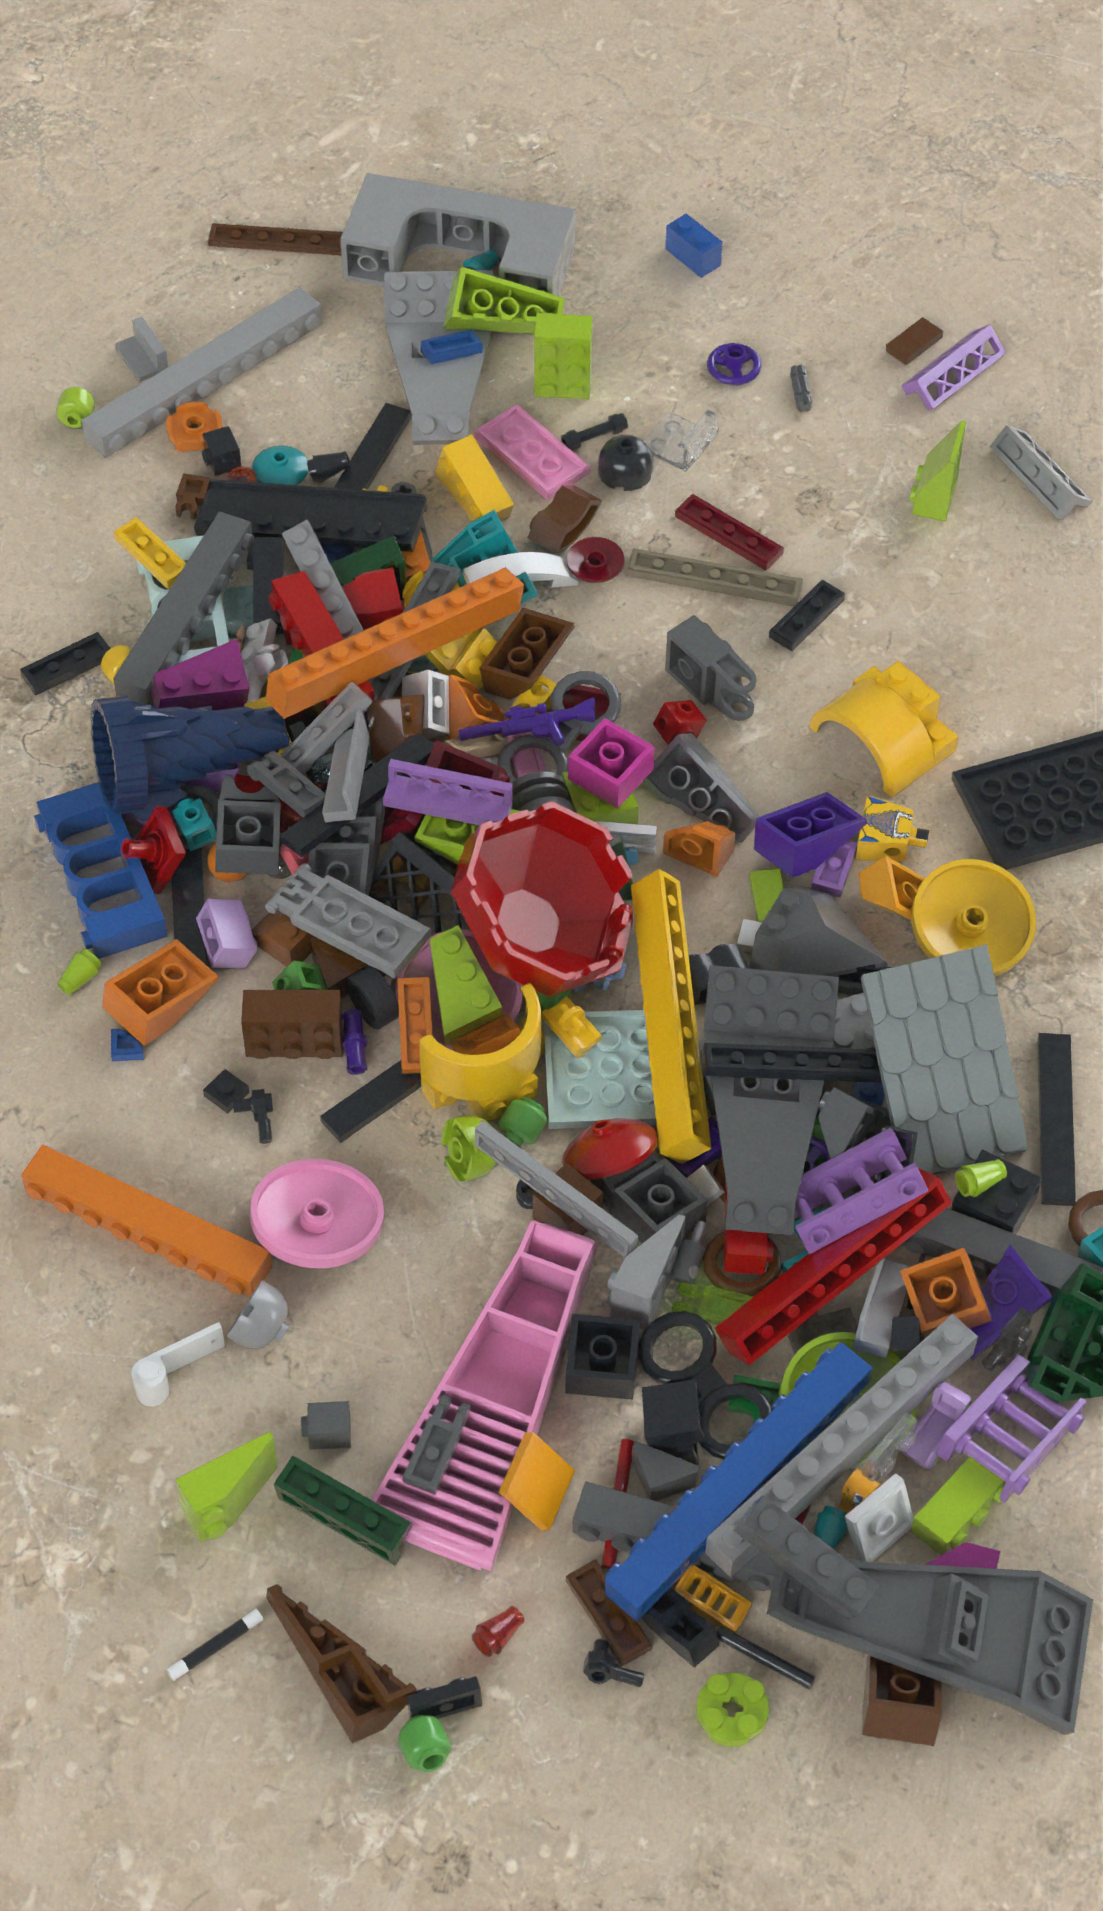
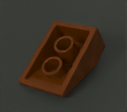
M867 1655L862 1710V1735L935 1746L942 1715V1682Z

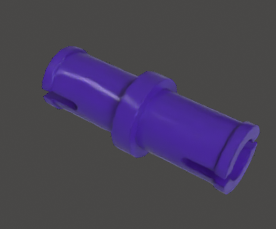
M357 1009L346 1010L344 1014L342 1013L344 1024L342 1047L346 1050L347 1072L352 1075L363 1074L365 1070L367 1071L365 1047L368 1045L367 1036L363 1034V1014Z

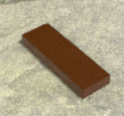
M595 1559L568 1574L566 1582L602 1638L608 1642V1647L620 1666L623 1667L652 1650V1644L639 1624L605 1595L606 1574Z

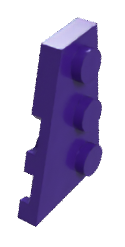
M1011 1245L1008 1246L1003 1254L1004 1256L996 1268L989 1274L981 1288L992 1321L970 1328L978 1336L974 1354L970 1357L972 1361L1053 1299L1052 1295Z

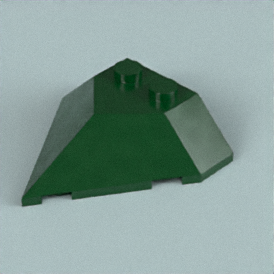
M1084 1263L1078 1266L1053 1296L1027 1357V1360L1030 1362L1027 1367L1028 1387L1055 1402L1103 1396V1274Z

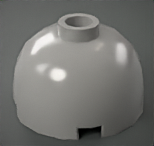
M261 1281L226 1336L234 1343L247 1349L257 1350L264 1348L273 1339L279 1342L290 1326L284 1322L288 1313V1305L283 1294L271 1284Z

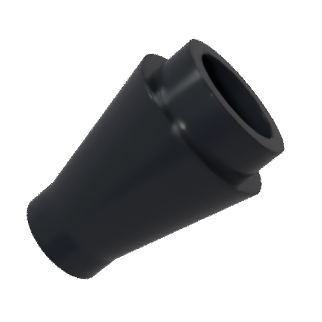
M346 451L313 455V459L307 460L308 470L313 482L320 480L322 483L344 469L351 467Z

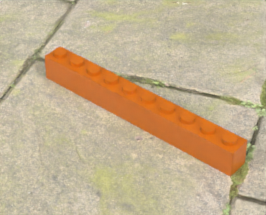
M506 567L288 664L268 674L266 701L283 718H287L341 693L351 682L356 685L361 684L519 611L524 584Z

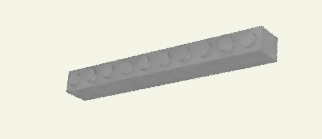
M301 287L297 288L82 419L85 440L105 458L119 451L125 445L166 422L169 414L171 417L176 412V407L188 402H197L203 397L208 396L211 392L231 382L237 376L252 369L255 365L273 356L276 352L294 343L310 331L317 329L322 325L321 304Z
M951 1314L707 1537L706 1554L731 1578L759 1552L758 1549L733 1531L754 1501L764 1495L795 1519L928 1397L939 1383L944 1382L974 1354L978 1336L954 1314Z

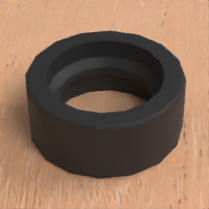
M366 966L348 977L346 988L354 1007L362 1012V1018L369 1026L379 1030L399 1017L397 999L385 978L375 968Z

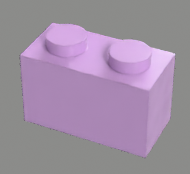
M207 899L196 919L211 968L246 969L257 952V941L253 938L249 925V916L245 913L242 900Z

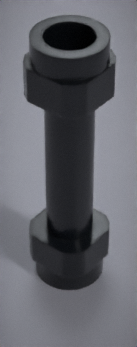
M616 413L608 416V421L580 432H576L575 429L566 432V434L561 435V442L573 451L581 448V443L609 432H612L614 435L623 432V430L628 428V422L623 413Z

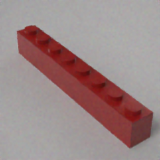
M919 1169L929 1191L811 1254L808 1253L717 1325L715 1330L727 1352L750 1366L950 1206L952 1201L940 1178Z

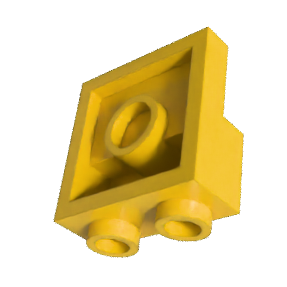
M481 628L424 655L442 674L447 676L454 675L470 680L481 689L483 682L479 668L498 641L485 628Z

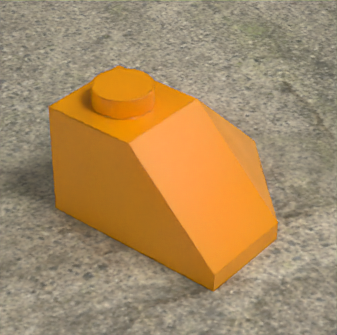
M887 856L858 873L859 891L866 902L911 920L912 902L917 890L925 879L923 876Z

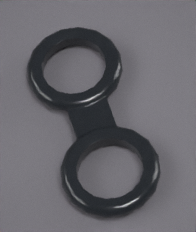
M687 1311L668 1312L656 1318L644 1330L639 1341V1361L644 1372L658 1383L668 1384L689 1380L697 1381L702 1391V1398H699L700 1427L705 1435V1442H700V1445L713 1457L725 1460V1453L731 1445L719 1443L710 1435L709 1420L713 1411L721 1403L730 1399H744L750 1401L759 1409L760 1418L764 1420L772 1412V1405L768 1397L756 1387L742 1383L727 1384L712 1365L717 1354V1337L706 1320L698 1314ZM677 1326L693 1328L703 1339V1349L699 1358L691 1366L683 1370L670 1371L661 1368L654 1362L653 1346L656 1339L664 1331Z

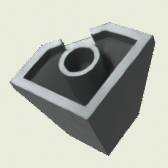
M834 1087L831 1093L827 1091L823 1095L818 1109L821 1110L818 1118L830 1159L844 1153L849 1147L853 1148L859 1145L864 1140L879 1110Z

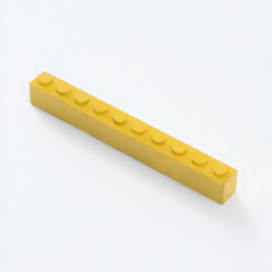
M658 869L631 885L632 906L634 909V929L638 946L637 956L641 974L640 983L642 985L644 1001L643 1010L646 1020L649 1064L652 1075L658 1147L660 1154L683 1164L710 1150L711 1141L680 881Z

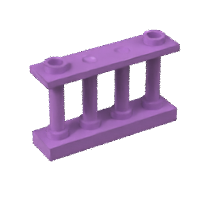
M891 1127L802 1174L794 1218L800 1216L803 1221L796 1225L795 1228L809 1254L929 1191L915 1162L905 1168L901 1165L900 1162L907 1159ZM889 1169L892 1175L875 1184L873 1183L871 1177ZM859 1184L862 1191L844 1200L841 1193ZM828 1200L830 1201L832 1207L817 1215L813 1214L811 1209Z
M1019 1354L944 1433L936 1453L946 1462L957 1452L959 1454L965 1453L1006 1482L999 1498L1004 1503L1013 1493L1020 1495L1030 1481V1474L1068 1432L1076 1433L1085 1419L1081 1413L1087 1402L1080 1398L1068 1410L1058 1402L1029 1388L1028 1377L1025 1376L1030 1362ZM1012 1392L1015 1394L1020 1392L1060 1421L1050 1430L1011 1403L1009 1395ZM994 1412L997 1414L1002 1412L1042 1441L1034 1450H1031L993 1423L991 1415ZM975 1432L979 1434L985 1433L1023 1460V1462L1015 1471L974 1443L972 1435Z

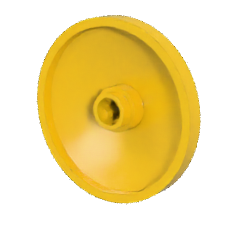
M960 859L939 866L924 879L912 902L911 925L920 948L928 958L987 945L994 977L1004 974L1015 967L1023 959L1035 937L1036 912L1029 893L1014 875L991 862L978 859Z

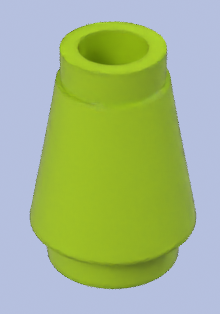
M83 948L80 953L75 952L56 984L63 992L71 996L100 973L98 969L102 966V963L93 953Z
M999 1159L964 1165L960 1171L955 1173V1183L963 1196L976 1197L1001 1181V1179L1006 1178L1007 1170L1004 1163Z

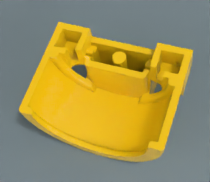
M899 660L883 672L876 666L871 667L853 680L851 688L818 710L810 721V728L816 733L819 732L820 726L824 721L841 723L853 731L874 756L882 774L883 791L890 797L897 795L956 751L958 735L937 719L941 695Z
M531 983L520 988L526 999V1017L517 1025L521 1033L506 1047L488 1054L468 1055L444 1047L431 1034L419 1040L422 1093L434 1110L442 1106H450L458 1099L466 1100L476 1116L488 1122L491 1119L497 1120L501 1118L512 1100H521L522 1097H528L533 1100L538 1095V1078L533 1071L537 1066L539 1058L545 1053V1036L541 1031L540 1001Z

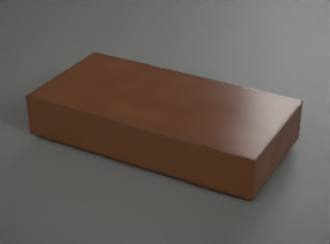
M922 317L886 344V352L907 365L939 341L943 336V330Z

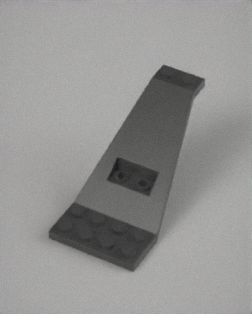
M710 965L704 1019L705 1043L832 1048L839 977ZM710 1076L728 1193L725 1229L793 1235L796 1199L824 1080L785 1079L788 1081L789 1087L786 1091H780L777 1088V1081L779 1079L755 1078L756 1085L753 1088H747L744 1085L745 1078Z
M849 1561L879 1584V1587L859 1615L846 1619L776 1564L767 1609L768 1615L796 1629L1009 1706L1063 1735L1074 1733L1093 1599L1041 1571Z

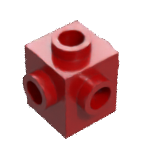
M692 700L664 702L653 726L667 745H669L679 734L692 733L698 738L707 719Z

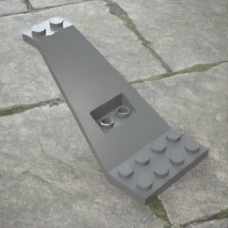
M475 270L493 276V270ZM458 271L384 272L385 329L412 416L413 445L451 444L469 436V415L492 332L474 331L483 344V353L431 364L427 357L421 353V341L466 331L443 329L452 280Z

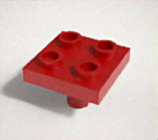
M161 806L155 807L136 840L126 838L121 844L123 858L140 859L154 894L162 893L186 855L185 847L180 840L175 823L167 807Z

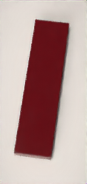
M693 493L675 510L676 518L765 571L784 553V547Z

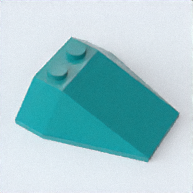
M493 510L469 523L430 560V564L431 562H436L458 568L460 577L457 582L459 587L467 585L462 574L465 568L497 556L518 553L496 511ZM526 572L516 576L524 584L521 604L538 595L533 581H531Z

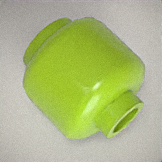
M80 387L65 389L60 394L56 409L59 421L72 429L83 428L82 419L94 412L95 403L91 393Z

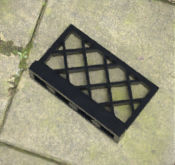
M399 831L392 840L394 845L374 872L368 896L398 911L397 899L411 898L413 916L408 917L418 922L422 918L434 917L435 934L442 932L440 916L454 914L455 926L459 925L462 930L461 911L451 894L457 871L432 850L416 842L415 836L412 833ZM398 853L406 858L408 872L394 874L393 860ZM414 865H415L419 870L414 871ZM415 875H427L430 880L431 891L417 893ZM408 876L410 894L396 896L394 878ZM388 879L390 897L380 898L372 891L379 880ZM437 885L440 886L442 890H437ZM448 893L452 896L453 911L439 912L438 894ZM431 895L433 913L419 915L417 897ZM385 901H390L391 906L388 905Z

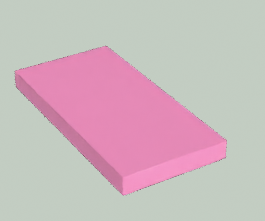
M518 404L474 430V437L547 501L554 497L562 485H573L590 474V466Z

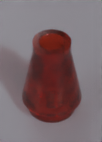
M510 1606L502 1613L477 1625L476 1631L472 1634V1640L477 1649L485 1656L491 1657L493 1654H500L517 1629L525 1622V1619L516 1607Z

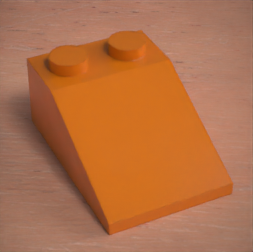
M176 939L105 982L102 1008L145 1046L169 1031L218 982L219 976Z

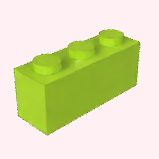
M969 1457L914 1516L911 1532L940 1556L965 1543L969 1536L967 1532L973 1525L976 1527L982 1525L990 1514L988 1508L995 1501L999 1504L1002 1502L999 1498L1006 1482Z

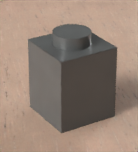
M349 1401L307 1403V1416H301L302 1437H308L310 1450L351 1448Z

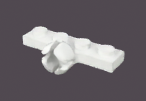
M270 618L260 623L252 624L246 631L241 656L250 687L247 703L259 699L262 687L268 681V674L286 666L289 661L285 651H276L279 646L273 644L278 625Z

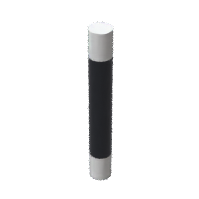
M254 1609L166 1669L172 1681L177 1680L263 1621L260 1612Z

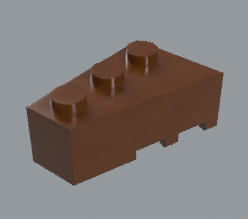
M424 694L371 700L372 703L367 707L373 766L415 734L419 733L423 736Z

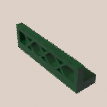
M292 1455L274 1482L278 1499L396 1566L401 1558L399 1547L412 1528L411 1522Z

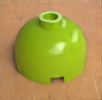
M462 1115L448 1119L444 1124L442 1146L448 1145L450 1156L444 1158L451 1175L457 1181H472L481 1178L492 1171L496 1165L494 1159L475 1146V1127L482 1120L490 1125L485 1119L473 1115Z

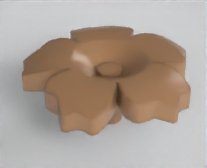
M240 625L236 636L240 652H242L246 633L245 627Z

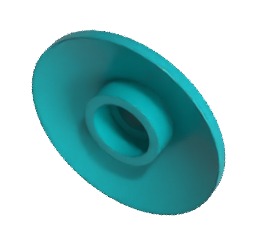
M284 445L272 446L264 449L255 457L252 464L253 475L259 483L298 485L308 474L307 458L300 450L294 447Z

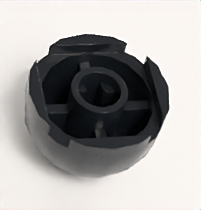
M619 435L611 438L604 444L598 457V475L604 484L612 489L618 486L624 487V491H633L649 483L653 473V454L649 446L642 439L633 435Z

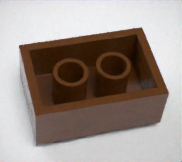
M243 990L241 1025L246 1057L257 1059L268 1057H286L289 1059H298L300 1057H318L320 1059L342 1057L343 1019L340 990Z

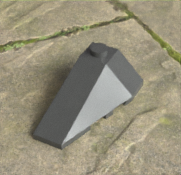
M692 733L677 735L656 758L652 772L643 780L644 784L660 800L668 804L671 803L684 810V813L692 817L695 816L704 822L709 821L716 825L725 826L730 831L735 832V840L743 842L753 832L756 818L760 817L713 755Z

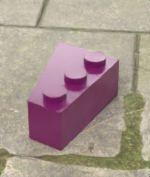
M237 639L155 673L151 692L154 707L180 706L192 709L212 706V710L243 707L248 701L250 687Z

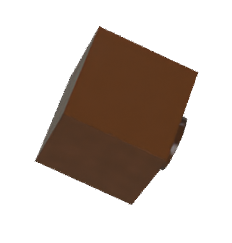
M566 1163L555 1173L603 1209V1192L569 1164ZM538 1192L533 1194V1220L555 1225L582 1236L588 1231Z

